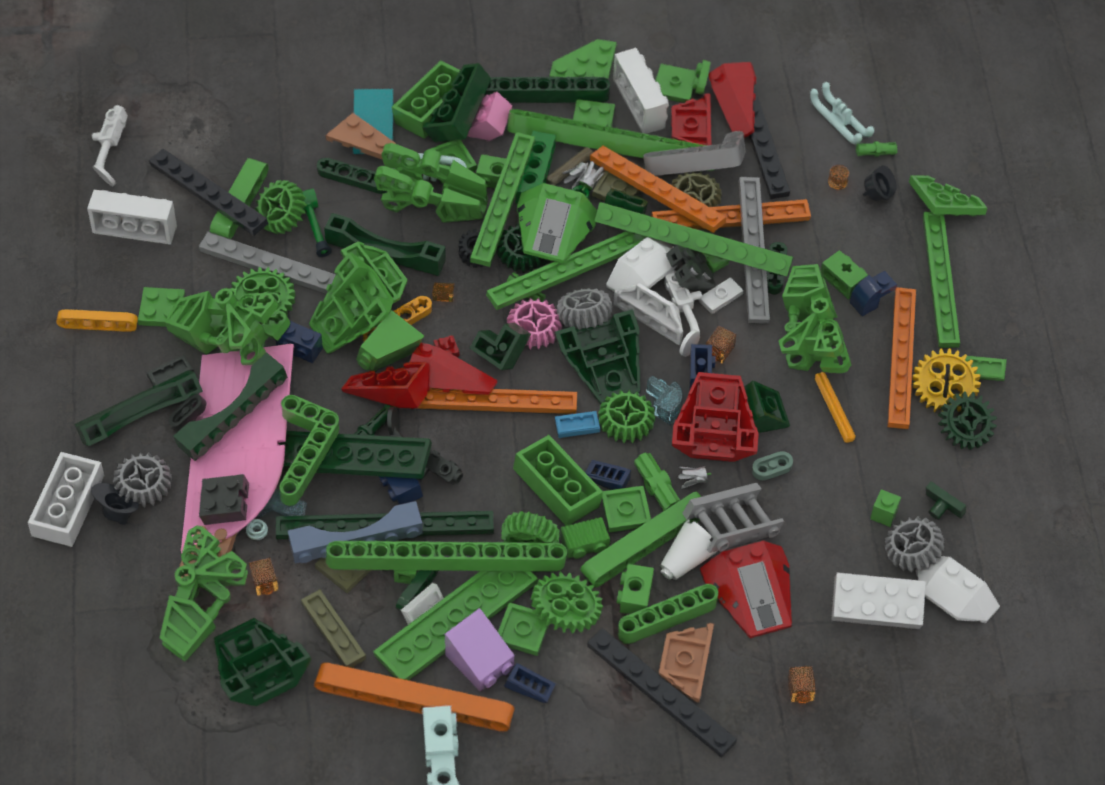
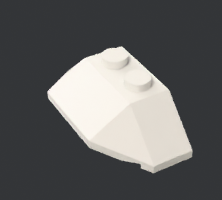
M646 237L618 259L606 283V287L613 292L636 283H640L648 289L677 267V265L671 267L666 253L673 246L667 242Z
M640 283L617 289L614 292L613 304L623 311L633 309L637 320L680 346L682 344L683 328L679 308L673 302L664 299L657 292L648 289Z
M941 556V558H936V564L929 563V569L925 566L921 567V571L916 569L918 581H926L925 597L956 620L987 623L1000 608L986 582L951 557Z

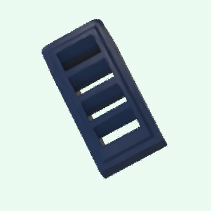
M592 460L585 471L594 483L610 490L625 488L631 478V470ZM597 468L596 474H591L593 469ZM604 471L605 474L600 476L601 472Z
M516 663L504 687L547 703L556 683ZM517 676L521 677L519 681L515 680ZM525 679L529 680L527 685L523 684ZM534 682L538 684L535 690L531 688ZM542 686H545L544 693H540Z

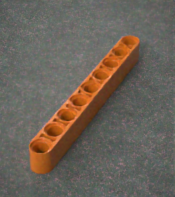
M322 663L320 665L314 683L316 689L326 693L423 714V708L451 706V713H456V722L502 732L509 730L514 713V707L503 701L331 663Z

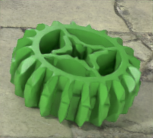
M277 180L276 183L270 182L269 188L264 187L265 192L259 193L261 198L256 201L259 205L255 210L267 218L269 224L264 227L265 230L274 234H285L286 231L292 232V226L298 227L297 222L303 221L301 215L306 213L303 210L307 206L304 202L306 197L302 194L303 191L293 182L291 183L287 180Z
M630 389L627 393H623L620 390L619 395L613 392L611 397L606 396L605 402H602L600 405V411L598 412L599 424L602 426L603 432H607L608 438L614 436L615 442L618 439H622L623 443L626 440H630L633 444L635 438L641 441L643 436H647L649 431H652L655 422L654 407H651V401H646L645 395L639 397L638 391L635 394H631Z
M520 511L519 514L514 512L512 515H508L501 528V539L504 540V543H559L560 530L557 529L556 524L552 523V520H547L545 516L541 517L530 512L524 513Z

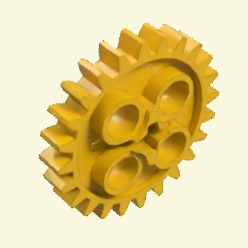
M942 348L939 350V354L932 351L931 358L925 354L924 361H918L919 367H915V374L912 377V380L916 381L912 388L917 389L915 396L921 395L920 403L927 401L926 408H929L931 405L934 406L933 412H936L938 408L941 409L942 405L947 404L946 400L948 398L953 399L955 394L951 390L956 389L961 394L966 391L968 397L972 392L975 393V396H978L979 390L977 388H980L981 385L978 382L980 374H975L978 367H971L973 360L965 361L966 354L959 357V351L957 350L955 354H952L950 348L947 353H944ZM946 365H949L950 368L948 374L949 384L947 387V398H944V377L946 374ZM939 368L941 373H935L932 369ZM958 370L963 375H955L953 371ZM937 387L940 391L933 392L930 388ZM961 406L956 408L958 412L961 411Z

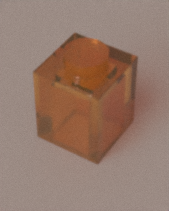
M718 325L708 339L706 345H712V356H716L717 361L724 363L735 347L736 334Z
M270 557L249 563L250 574L257 596L262 594L268 595L278 590L277 578Z
M812 666L790 667L788 683L791 702L807 703L814 701L816 688Z

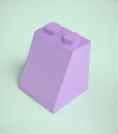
M480 608L445 633L446 657L479 691H482L484 688H490L503 674L507 675L512 671L514 667V654Z

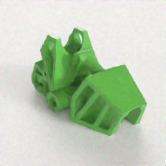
M394 143L384 145L381 155L384 166L377 168L374 179L378 190L387 191L381 198L386 209L399 212L411 204L418 208L425 207L427 204H434L437 206L436 213L442 223L484 218L488 203L486 180L454 159L450 167L439 164L441 154L436 150H425L422 159H420V155L417 152ZM424 174L443 180L442 194L433 192L434 187L429 182L424 181L421 175ZM389 202H395L398 205L394 206L391 205Z
M819 265L793 266L782 295L785 308L789 313V322L785 325L787 334L778 341L782 354H787L785 356L791 369L808 371L815 361H821L820 368L823 372L845 373L851 366V360L840 326L837 321L833 320V318H837V314ZM787 341L795 342V344L789 348L784 347ZM838 356L842 357V365H839ZM794 357H802L798 363L791 362Z
M224 288L216 293L215 299L209 291L178 299L164 323L171 334L206 355L216 347H219L223 353H228L232 349H240L241 364L253 365L266 353L262 345L267 338L270 337L278 341L288 329L290 320L283 311H276L278 302L271 293L245 294L238 301L230 289ZM253 301L251 306L244 307L247 302ZM251 352H255V356L252 359L247 360V355Z
M195 526L189 529L181 556L184 565L180 566L175 572L178 591L175 596L169 595L160 634L162 645L184 662L215 631L216 626L213 621L218 616V611L223 604L228 603L231 599L230 592L225 586H245L248 575L246 570L247 564L234 552L230 551L221 557L217 556L221 551V548L218 547L220 544L219 540L201 526ZM234 570H240L237 574L232 573ZM242 578L240 581H234V580H232V579ZM199 588H204L216 598L213 605L208 607L206 612L194 602L199 594Z

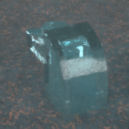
M652 375L647 380L646 392L657 399L654 402V415L670 425L680 414L683 397L682 389L675 381L668 386L665 381Z

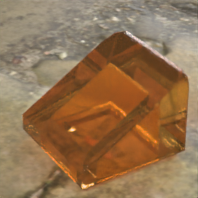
M434 282L433 301L453 302L455 284Z

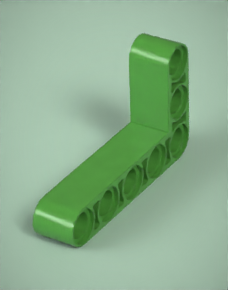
M287 395L281 402L282 417L287 422L311 431L280 483L282 503L287 506H293L299 502L339 433V417L335 412L298 396Z

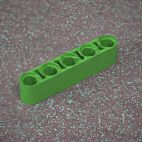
M248 158L229 193L250 207L267 176L269 165ZM217 211L210 226V233L231 239L239 225Z
M704 584L627 615L619 621L618 638L624 644H631L711 612L717 605L718 590L712 584Z

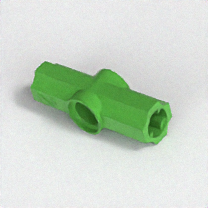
M645 452L639 455L634 460V465L644 479L647 492L651 496H655L661 508L665 511L680 501L672 488L670 477L665 470L661 471L651 453Z

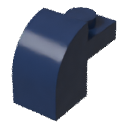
M886 271L874 277L868 275L854 288L850 304L863 317L877 309L880 298L896 290L897 283Z

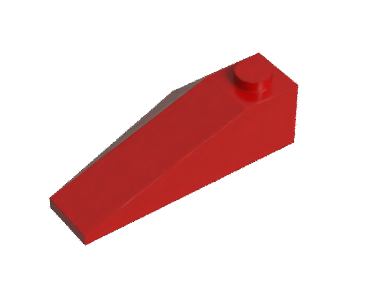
M420 343L411 356L410 362H428L429 364L428 391H430V388H440L442 392H450L451 389L461 390L465 394L489 395L497 385L496 379L442 348Z

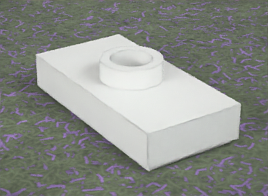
M730 277L703 294L699 302L713 314L743 295V289Z
M431 583L408 603L401 612L409 625L444 598L438 586Z

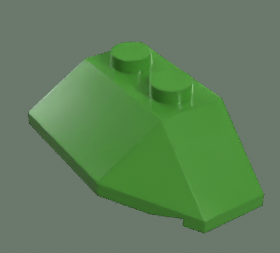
M359 241L341 250L343 259L351 252L376 271L393 298V303L401 299L407 284V278L386 251L364 245V243Z

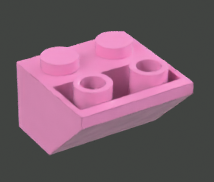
M498 92L484 96L467 136L490 141L503 135L512 105Z

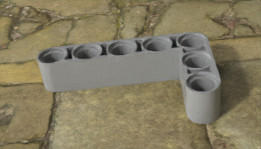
M735 131L726 134L722 144L646 153L643 157L645 170L657 176L736 167L742 164L746 148L743 132Z

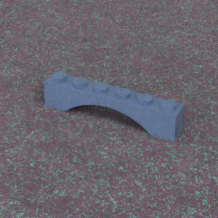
M416 501L394 506L378 522L356 531L329 532L311 526L288 530L289 543L295 564L300 562L307 563L317 558H326L327 545L332 541H397L403 538H415L423 534L422 520Z

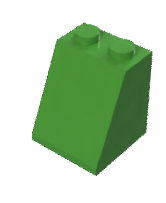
M391 310L360 346L356 360L363 369L377 371L413 354L420 343H422L424 335Z

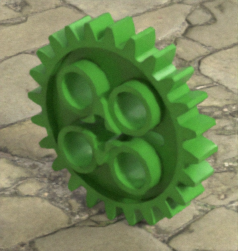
M259 267L258 272H255L251 268L250 274L243 272V278L237 276V282H232L230 290L238 301L245 294L271 293L278 302L276 311H283L288 316L287 310H293L292 304H295L296 297L294 284L290 283L289 277L285 278L284 272L278 275L277 269L270 272L269 267L265 271H262V268ZM253 301L247 302L244 307L251 306Z
M562 572L559 573L558 577L551 573L550 578L545 575L543 580L539 579L537 585L534 586L531 606L535 607V614H541L539 620L546 619L547 626L554 624V630L562 627L564 633L567 628L574 633L577 628L580 632H583L584 627L589 630L591 625L595 626L597 620H599L603 605H601L602 598L598 597L599 591H593L594 585L587 586V580L581 582L579 581V576H576L574 579L571 573H568L567 577H564Z

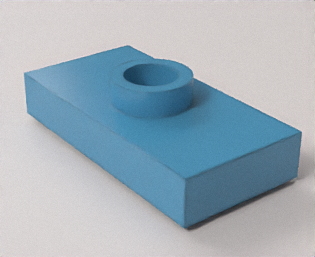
M596 411L555 416L558 438L600 432Z

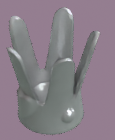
M593 161L590 162L589 166L587 162L584 175L579 181V184L584 186L582 191H584L585 187L588 190H592L595 182L605 173L603 172V167H600L596 172V169H593Z
M580 162L575 168L563 172L562 174H570L564 179V183H569L579 177L572 186V189L579 185V181L584 175L586 164Z
M704 466L699 468L679 467L684 470L682 471L683 474H680L678 478L692 479L681 486V489L697 483H707V475H711V473H706Z

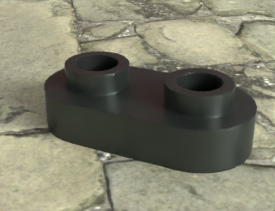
M199 394L190 396L171 414L169 425L177 431L181 430L188 422L194 421L205 411L206 400Z

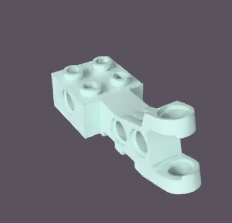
M451 706L423 708L426 766L431 767L432 773H427L428 785H459L455 776L454 756H458L457 735H453L457 734L456 713H451ZM446 776L450 781L447 784H441L438 782V779Z

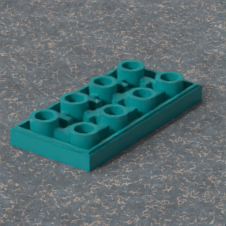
M354 89V114L393 141V89ZM353 147V154H365L360 149Z

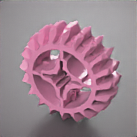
M530 298L529 302H525L522 299L521 305L515 304L514 309L510 310L507 317V323H517L531 333L526 343L530 350L533 346H536L539 350L541 345L547 348L549 343L554 344L556 338L554 332L562 330V324L554 304L548 305L547 300L540 302L539 298L536 301Z

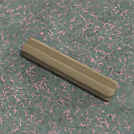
M589 147L584 148L548 175L546 182L549 185L555 186L569 175V173L562 174L563 172L575 168L580 162H587L593 151Z

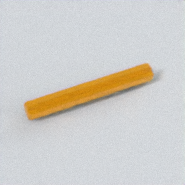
M817 373L815 381L844 442H853L855 440L854 431L826 373Z

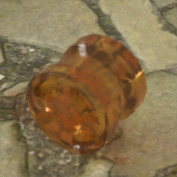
M844 165L832 166L829 172L828 184L836 190L844 189L848 183V168Z

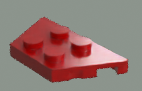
M709 93L704 94L702 99L695 101L693 98L685 103L672 106V139L706 146L711 145V105Z

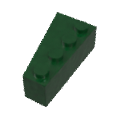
M480 63L463 65L451 83L452 89L441 98L443 103L439 109H434L431 114L433 118L422 127L434 142L466 139L491 80V77Z

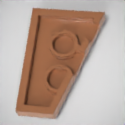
M354 113L326 134L327 141L340 142L344 147L349 148L351 146L360 149L362 153L382 159L381 155L385 144H396Z

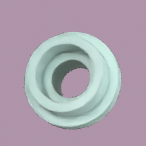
M253 519L246 527V534L252 540H261L268 533L266 523L260 519Z

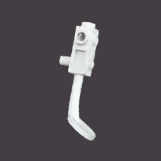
M114 106L113 109H109L106 113V119L101 132L92 134L93 140H98L102 144L93 169L110 186H114L116 182L104 169V164L110 146H117L122 130L126 125L125 122L128 115L121 106Z
M672 270L665 276V288L669 291L672 302L679 308V313L684 312L691 331L686 335L680 346V354L687 357L690 355L691 344H698L700 339L698 323L691 309H694V300L701 299L702 294L700 290L690 293L687 288L679 286L674 274L676 270Z

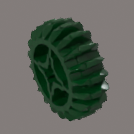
M518 223L515 227L509 226L508 230H503L497 246L498 256L501 258L502 264H506L508 269L513 267L515 272L521 269L523 273L527 269L532 272L533 268L539 269L541 265H545L548 259L523 253L521 227Z

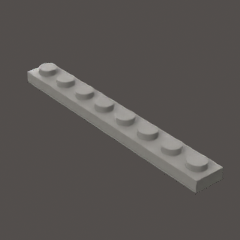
M740 177L739 196L743 243L765 249L760 178ZM744 264L748 323L768 324L770 315L766 270Z
M207 232L199 245L200 252L252 268L258 271L259 267L262 268V271L269 267L270 272L277 269L278 275L284 272L285 278L289 277L290 282L325 294L328 292L326 290L328 284H332L336 274Z

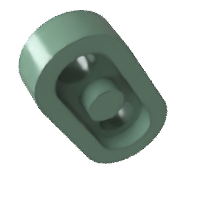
M784 451L759 458L753 463L752 474L758 480H768L788 473L792 469L793 458Z

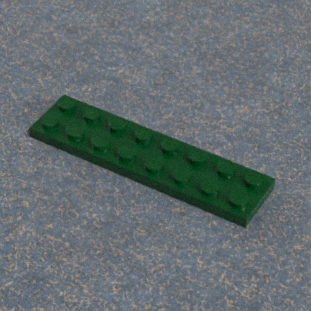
M286 432V442L279 443V445H285L282 471L289 470L311 432ZM338 434L316 473L423 479L432 442L429 438Z

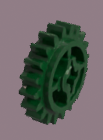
M966 391L961 396L956 393L953 399L948 398L946 400L947 404L941 406L943 412H940L938 416L943 418V420L938 425L945 426L941 433H948L946 441L951 438L954 440L952 446L959 442L960 449L965 448L966 445L969 450H972L974 446L980 448L982 443L986 444L989 438L994 435V432L991 430H994L997 425L992 422L997 417L990 415L994 408L987 409L989 401L981 402L982 395L975 399L974 392L969 397ZM961 406L959 416L953 417L955 408ZM982 424L980 433L974 435L976 426Z

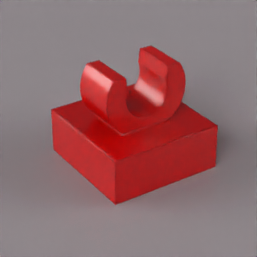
M450 335L449 337L433 340L434 346L459 357V350L454 336Z

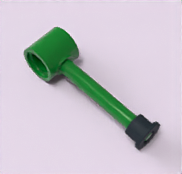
M313 188L304 190L302 194L306 197L304 202L307 206L303 210L307 214L317 242L316 255L318 257H326L331 254L332 248L328 246L327 241H324L313 210L318 208L316 193Z

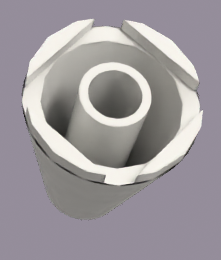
M687 520L660 565L662 568L661 573L669 580L672 578L677 580L716 554L717 551L709 553L707 550L711 544L710 539L712 536L696 522L693 521L690 524V520Z

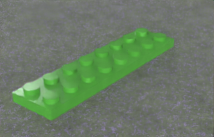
M480 571L373 651L374 656L395 678L409 681L445 653V633L479 608L488 620L508 606L509 602L512 603L537 584L538 578L531 571Z

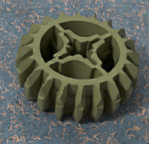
M685 172L683 176L678 174L677 179L672 181V186L682 192L684 191V193L708 207H718L721 204L722 192L719 183H716L715 178L710 179L709 174L704 176L702 172L699 174H695V172L688 174Z

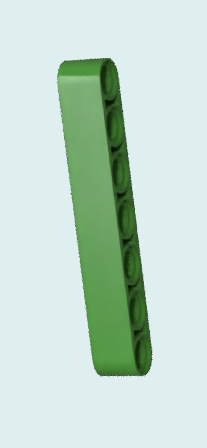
M693 492L589 559L583 564L580 571L594 587L601 586L627 569L628 564L633 565L676 537L687 521L682 513L690 499L702 496L698 492ZM699 518L688 519L690 524L693 521L696 523L700 521Z

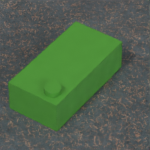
M443 61L437 63L392 106L394 123L425 139L428 134L422 127L426 122L429 123L433 118L432 112L435 108L439 109L443 103L441 98L452 89L451 83L460 70Z
M550 435L516 453L513 470L565 526H569L600 507L603 491Z

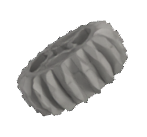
M588 288L578 291L574 290L572 293L568 292L566 296L561 297L557 305V315L561 324H564L565 327L575 326L579 330L602 325L603 322L608 321L612 312V302L609 295L602 290L598 291V289L591 290Z
M140 452L139 456L135 457L132 454L130 460L124 458V464H118V470L114 471V488L116 490L121 489L119 491L120 497L126 494V503L132 497L134 502L142 504L144 508L146 503L154 506V501L158 500L161 502L162 496H167L168 489H171L172 475L170 474V468L166 465L164 459L160 460L158 455L152 457L148 453L146 456H143Z
M918 516L915 520L909 517L907 522L900 520L899 526L893 525L894 531H888V537L885 538L887 556L896 567L900 566V569L903 571L907 568L911 573L914 568L921 571V567L924 566L929 569V563L936 564V558H941V551L944 550V538L941 535L940 528L936 527L933 521L929 522L927 518L921 521V518ZM926 536L930 538L929 543L925 541ZM900 546H903V547H904V551H903V552H901V551L899 550V547H900Z

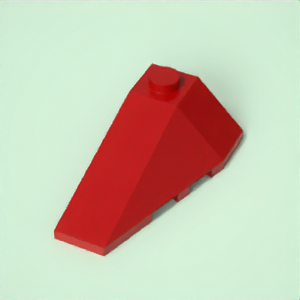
M751 62L724 63L708 73L709 79L731 131H742L744 138L754 133L755 111H753V100L756 97L754 93L756 75Z
M428 362L404 363L402 368L394 369L391 366L381 373L369 371L352 375L341 390L344 393L399 408H418L427 396Z

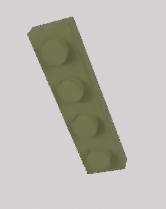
M320 589L301 599V604L345 667L351 668L366 660L365 653Z

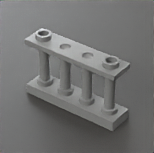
M758 483L690 499L682 513L686 520L699 518L710 533L713 541L707 549L709 553L721 552L733 546L767 537L773 538L779 534L780 528L784 523L783 518L771 521L756 501L761 491ZM749 505L762 524L754 525L741 506ZM724 510H733L745 528L737 530ZM708 514H716L728 533L720 534L708 517Z

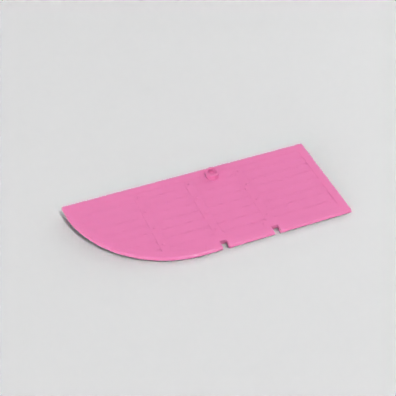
M293 344L263 347L269 355L284 366L288 378L285 379L281 386L275 388L267 399L262 400L250 414L244 416L236 427L231 428L219 442L212 445L205 455L199 457L196 461L191 458L181 554L189 529L195 526H205L207 531L214 536L216 530L223 528L227 531L226 539L247 526L262 511L272 497L279 483L284 465L285 445H279V443L286 442L287 420L282 417L281 402L285 396L290 395ZM240 350L202 355L199 383L203 392L199 393V395L206 400L207 404L205 411L195 421L211 417L225 409L240 395L246 386L252 365L241 364ZM255 352L249 353L247 360L252 359L255 356ZM244 474L249 482L248 498H244L240 490L238 497L242 496L247 504L246 520L204 525L199 517L202 479Z

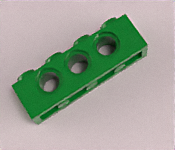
M537 131L532 132L531 136L535 137V143L516 193V204H518L522 192L540 184H546V177L548 176L555 151L556 135Z

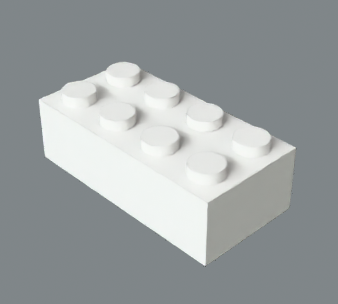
M637 48L615 54L613 80L642 133L648 134L665 129V123L668 119L666 112L667 107H669L668 99L662 95L659 83L653 79V73L650 68H647L644 56L640 55Z
M93 190L87 208L92 233L171 245L177 227L173 201L167 199L114 193L106 190Z
M60 452L28 521L31 536L70 547L73 546L94 500L91 493L92 487L95 484L101 483L104 478L101 462Z
M837 573L834 579L831 621L920 629L923 625L926 581Z

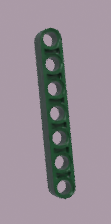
M491 77L484 96L498 92L509 103H576L577 99L604 103L610 97V81L605 77Z

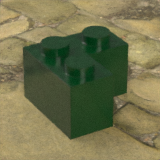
M517 323L504 324L499 335L491 330H479L470 349L500 370L513 369L531 333Z

